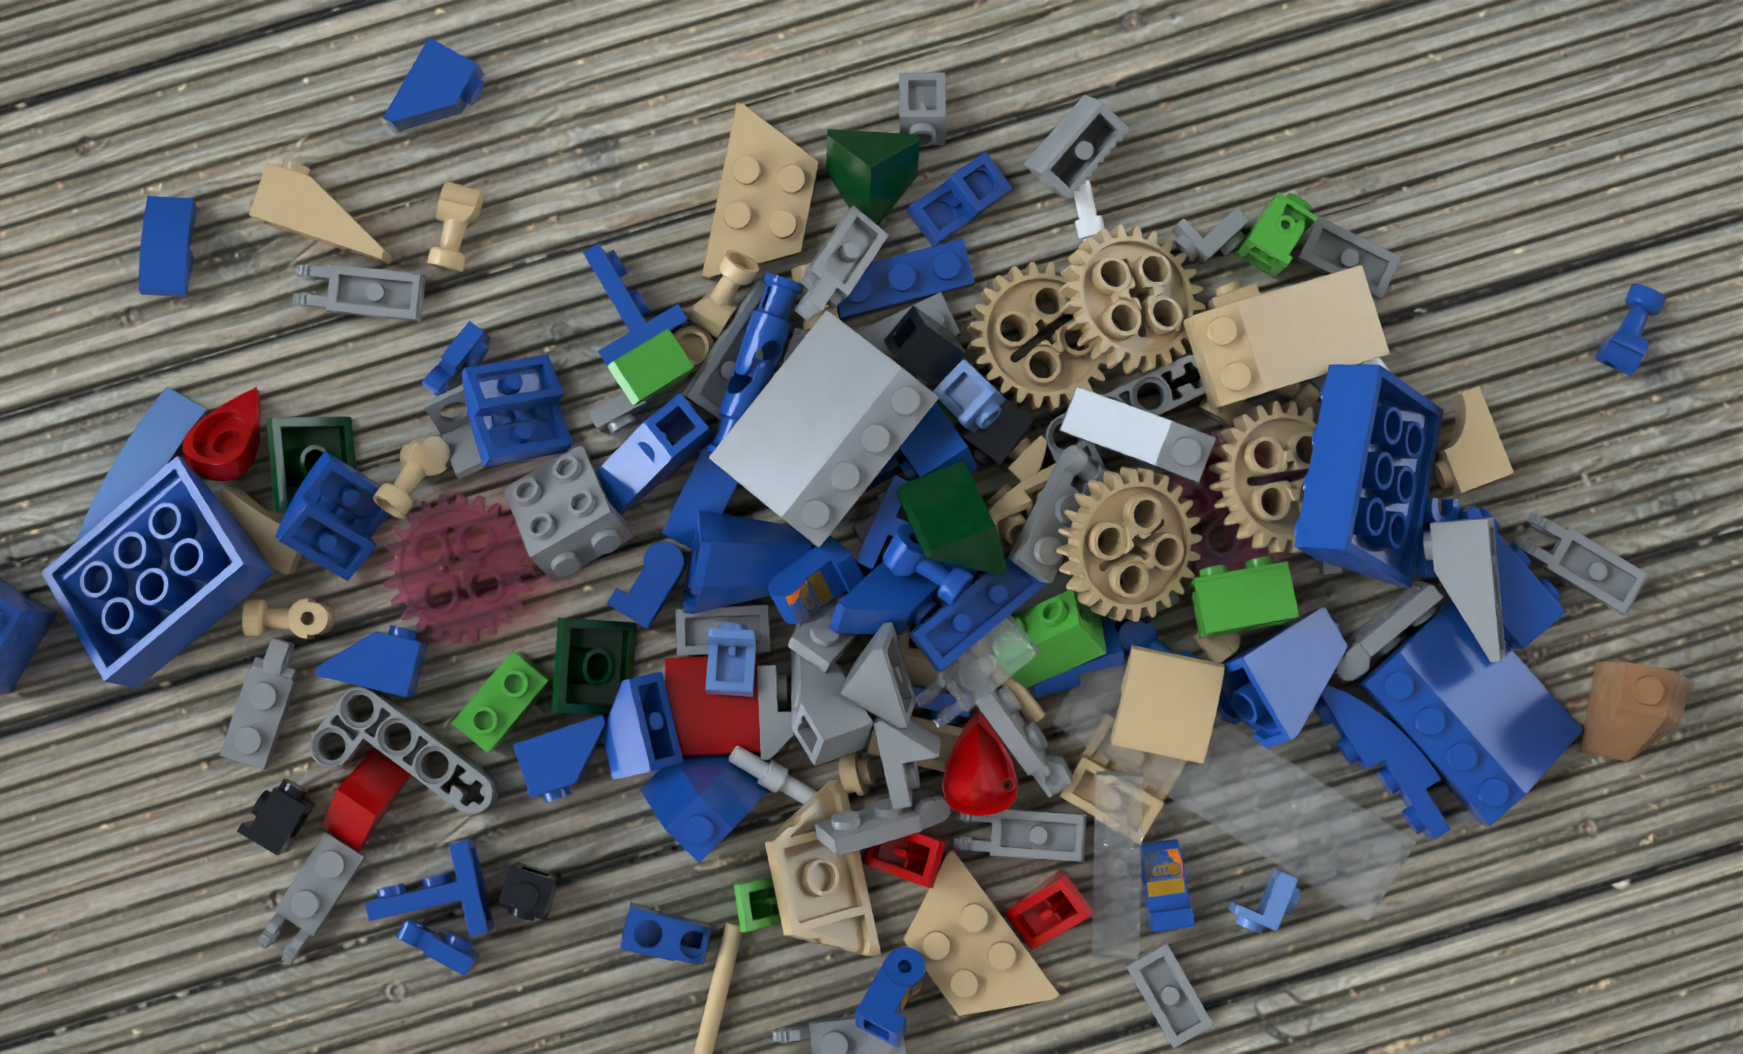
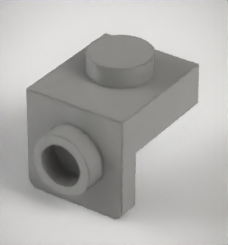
M1237 207L1202 238L1187 220L1183 218L1172 230L1177 236L1174 243L1181 253L1187 255L1186 258L1190 261L1197 258L1203 265L1219 250L1226 256L1246 238L1241 230L1250 220Z
M622 393L588 411L599 431L602 432L609 428L611 434H614L634 424L636 420L633 415L650 407L648 401L632 405L626 394Z

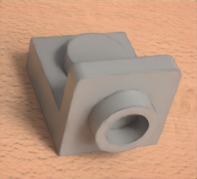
M945 72L899 73L900 133L920 134L919 147L944 145L946 143Z

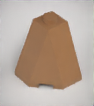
M1596 661L1579 752L1628 762L1682 724L1689 679L1675 671L1630 662Z

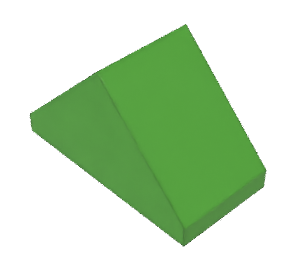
M669 328L607 366L632 405L677 389L684 383L694 368Z
M772 875L737 879L734 889L741 932H749L781 924Z

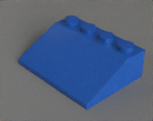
M1329 364L1327 378L1321 388L1322 404L1318 425L1312 434L1313 451L1309 471L1306 473L1303 481L1304 497L1301 513L1294 528V547L1317 560L1402 588H1411L1444 410L1381 365Z
M176 456L46 567L41 574L104 682L138 688L271 577L274 572L249 533L182 457Z
M1450 597L1436 609L1430 618L1417 626L1362 675L1355 684L1381 714L1400 729L1423 753L1440 776L1441 781L1478 822L1492 825L1529 792L1583 729L1506 643V658L1500 662H1490Z

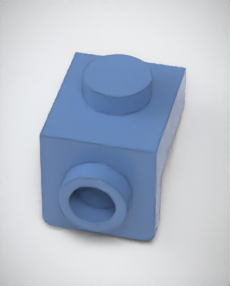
M964 358L932 391L958 418L957 420L973 433L979 428L985 429L990 426L1002 411L1000 406L1006 400Z
M735 622L721 623L719 628H709L706 694L753 697L757 650L756 631L747 630V625Z
M1273 868L1257 910L1231 900L1228 910L1238 915L1235 923L1259 934H1262L1264 927L1277 931L1284 913L1291 915L1298 902L1300 889L1295 887L1298 878Z

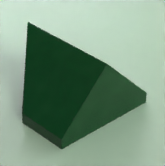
M827 130L826 172L849 209L854 205L875 224L879 225L918 176L920 134Z

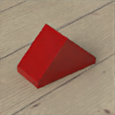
M372 748L337 789L320 826L357 851H361L411 777V774L386 755Z
M918 832L866 848L862 864L924 887L933 888L946 842L943 837Z
M1062 869L1058 870L1004 912L1031 950L1086 920L1094 913Z

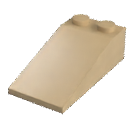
M1362 265L1192 315L1183 320L1211 410L1327 374L1329 364L1356 365L1390 354Z

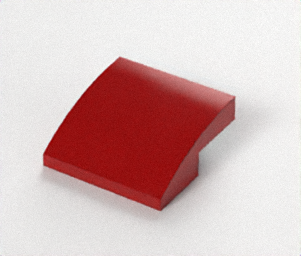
M756 654L753 697L706 694L708 656L665 658V686L682 757L731 755L737 745L752 754H761L757 666H759L758 654Z

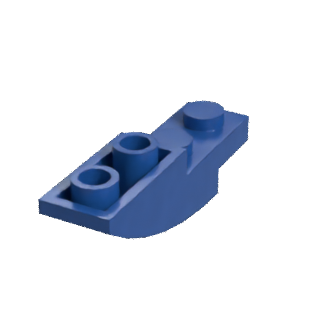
M1326 685L1313 709L1325 725L1331 722L1341 737L1336 741V744L1350 765L1357 762L1359 767L1370 769L1378 763L1381 765L1382 768L1377 771L1378 777L1391 795L1398 792L1407 808L1402 810V814L1417 835L1423 832L1425 836L1436 839L1451 830L1426 791L1428 787L1441 780V778L1423 753L1400 729L1371 706L1346 692Z

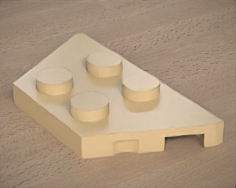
M736 103L702 277L709 280L722 275L719 264L727 250H736L748 255L758 266L769 261L783 260L802 254L819 168V162L744 104Z
M841 779L830 780L765 841L783 933L786 936L863 956L881 955L860 851L838 856L816 837L815 823L831 819V816L837 812L851 811L848 794L843 789Z
M953 848L949 850L937 872L934 887L928 888L922 904L903 938L904 942L909 948L915 949L922 955L925 961L926 972L959 1016L1057 998L1059 996L1058 991Z

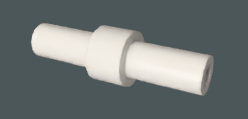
M1086 180V184H1079V191H1073L1079 220L1075 221L1078 239L1084 241L1089 237L1093 238L1101 229H1104L1102 215H1097L1090 180Z
M739 745L734 748L729 757L730 763L758 778V784L773 793L779 790L803 805L817 793L815 789L790 776L788 768L772 759L768 762L761 760V758Z

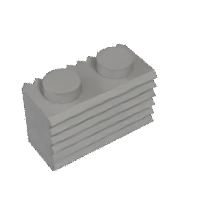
M1083 95L1023 165L1052 192L1065 198H1073V191H1079V184H1086L1085 177H1092V170L1098 169V163L1104 162V156L1110 155V149L1116 148L1117 141H1123V134H1129V127L1102 101Z

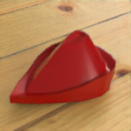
M257 387L233 398L212 411L187 432L182 443L183 452L186 455L187 464L197 475L212 481H232L244 475L251 467L260 443L261 406Z
M978 708L964 727L946 762L942 789L944 799L952 810L966 815L986 816L998 814L1011 807L1016 800L1018 781L1013 762L992 725ZM1005 781H1008V785L1005 788L1004 783Z

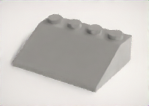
M826 310L709 456V459L817 547H820L939 397L900 365Z

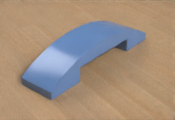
M166 387L139 422L113 463L92 502L76 542L172 461L180 450L183 449L182 443L187 432L205 417L209 410L173 389Z

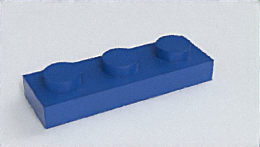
M959 239L871 262L849 296L837 305L841 320L928 298L939 292L943 294L974 286L975 281L964 240Z
M1011 550L1004 555L1007 569L1002 575L984 571L970 583L966 591L953 606L945 603L908 634L936 672L944 670L1048 584L1039 582L1009 560L1008 556Z

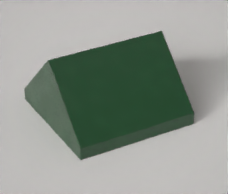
M276 417L266 419L275 513L285 514L300 485L325 451L356 470L351 417Z
M964 461L902 484L898 488L896 493L926 558L999 575L1005 572L1007 567L996 526Z
M558 618L552 712L610 714L622 681L633 678L637 622Z

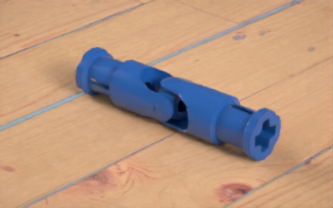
M765 273L763 280L766 286L758 310H753L736 359L735 368L729 379L718 412L722 418L714 442L708 444L706 451L713 453L769 383L774 373H776L792 326L789 317L796 296L802 293L804 285L778 275ZM761 347L763 353L762 360L755 358L757 351Z

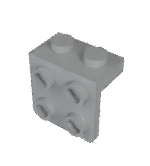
M581 446L572 448L511 483L505 490V496L530 559L553 582L574 574L579 568L604 554L613 552L619 545L634 537L629 524L608 502L590 456Z

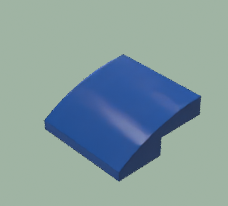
M549 355L471 366L463 369L462 381L467 411L484 467L565 453L571 448L573 441L558 405L564 394Z
M325 451L295 493L275 537L279 542L349 581L377 545L371 536L389 515L373 500L374 494L381 485Z

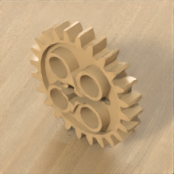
M1122 224L1117 225L1110 232L1105 228L1101 229L1093 238L1089 237L1079 245V249L1068 258L1071 265L1061 272V276L1068 282L1058 290V293L1070 298V301L1061 307L1060 311L1066 314H1073L1075 318L1066 327L1067 330L1080 329L1083 335L1079 338L1077 345L1080 347L1090 342L1094 346L1091 353V359L1093 360L1103 353L1107 355L1108 369H1112L1122 361L1125 374L1131 373L1138 366L1142 374H1147L1157 367L1159 369L1165 365L1167 366L1172 361H1176L1186 354L1185 349L1191 345L1183 320L1205 309L1204 304L1194 300V297L1203 291V287L1191 285L1189 281L1197 273L1196 269H1183L1181 264L1185 261L1187 255L1182 253L1174 257L1170 253L1173 246L1172 240L1167 241L1162 246L1158 245L1157 231L1153 230L1145 238H1142L1139 225H1135L1127 233ZM1143 270L1150 274L1152 281L1145 276ZM1101 273L1107 276L1111 286L1103 280ZM1153 313L1160 317L1163 325L1156 321ZM1112 317L1120 323L1122 330L1114 325Z
M1030 262L1026 267L1025 276L1014 266L1008 272L1009 282L998 275L992 282L995 291L985 288L980 294L981 300L986 305L975 304L971 310V314L981 321L971 322L967 327V332L979 336V338L970 342L967 349L968 351L981 352L982 355L972 366L975 369L987 367L989 373L985 379L989 383L997 381L1000 384L998 391L1003 396L1008 391L1014 393L1013 405L1016 407L1025 398L1029 399L1031 412H1036L1044 400L1050 412H1055L1059 408L1060 398L1069 406L1076 387L1093 392L1090 383L1099 386L1106 379L1099 369H1108L1107 355L1103 353L1096 359H1091L1094 346L1090 342L1085 344L1084 349L1081 351L1073 350L1067 345L1065 341L1066 332L1076 333L1080 337L1083 335L1080 329L1067 330L1066 328L1075 318L1057 329L1048 340L1039 343L1018 362H1012L1010 358L1015 352L1025 347L1037 333H1043L1065 314L1060 311V308L1069 302L1070 298L1060 295L1058 290L1068 281L1062 276L1055 275L1054 263L1049 262L1043 273H1039L1035 262ZM1043 296L1050 299L1055 306V313H1042L1036 305V297ZM1006 323L1014 325L1020 333V341L1011 342L1005 339L1001 334L1000 325ZM1038 359L1043 361L1049 369V377H1036L1030 370V360Z
M1278 401L1265 404L1264 408L1259 405L1248 409V416L1243 414L1232 419L1235 428L1222 430L1221 435L1228 444L1213 447V452L1222 458V462L1209 466L1210 471L1220 475V481L1211 484L1209 487L1210 490L1222 491L1223 498L1214 506L1216 509L1228 507L1230 513L1226 517L1224 524L1225 526L1235 523L1240 524L1237 533L1239 540L1253 535L1252 548L1254 549L1264 548L1268 545L1269 554L1284 552V549L1287 554L1301 552V550L1294 547V528L1301 513L1304 479L1291 482L1279 481L1256 486H1249L1247 479L1309 470L1313 451L1312 434L1318 425L1319 419L1312 421V407L1297 411L1296 402L1292 401L1280 406ZM1297 443L1302 447L1304 453L1303 461L1297 456ZM1255 448H1257L1261 453V466H1259L1255 461ZM1263 494L1269 501L1268 513H1266L1261 504Z
M1121 467L1119 474L1105 471L1103 476L1104 484L1095 480L1088 481L1090 496L1079 493L1074 495L1077 503L1080 505L1079 510H1065L1064 512L1073 522L1071 527L1059 528L1058 533L1068 537V544L1057 548V553L1069 557V561L1064 563L1059 568V571L1068 575H1074L1066 587L1069 590L1078 592L1077 602L1089 607L1091 606V612L1104 617L1107 614L1108 618L1122 621L1123 618L1138 622L1141 614L1155 617L1156 604L1170 608L1172 606L1169 597L1170 592L1181 595L1185 593L1179 582L1182 576L1194 578V573L1186 566L1188 561L1200 560L1201 557L1199 554L1191 551V544L1201 541L1202 536L1193 534L1190 530L1191 527L1200 521V518L1186 514L1193 505V501L1180 497L1183 487L1169 483V476L1153 473V470L1140 467L1137 471L1136 469ZM1140 504V512L1138 517L1134 519V510ZM1104 530V541L1102 545L1098 547V538ZM1161 542V550L1159 555L1156 557V548L1157 545ZM1126 569L1125 580L1120 585V576Z

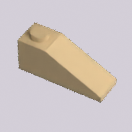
M283 160L281 167L266 163L249 212L252 218L260 223L390 265L392 256L317 181L308 176L309 168L287 160Z

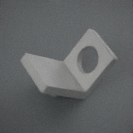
M463 385L423 403L429 417L442 435V438L449 445L450 461L458 479H462L485 468L474 439L467 406L462 413L454 417H445L440 414L441 410L450 403L461 402L466 405Z

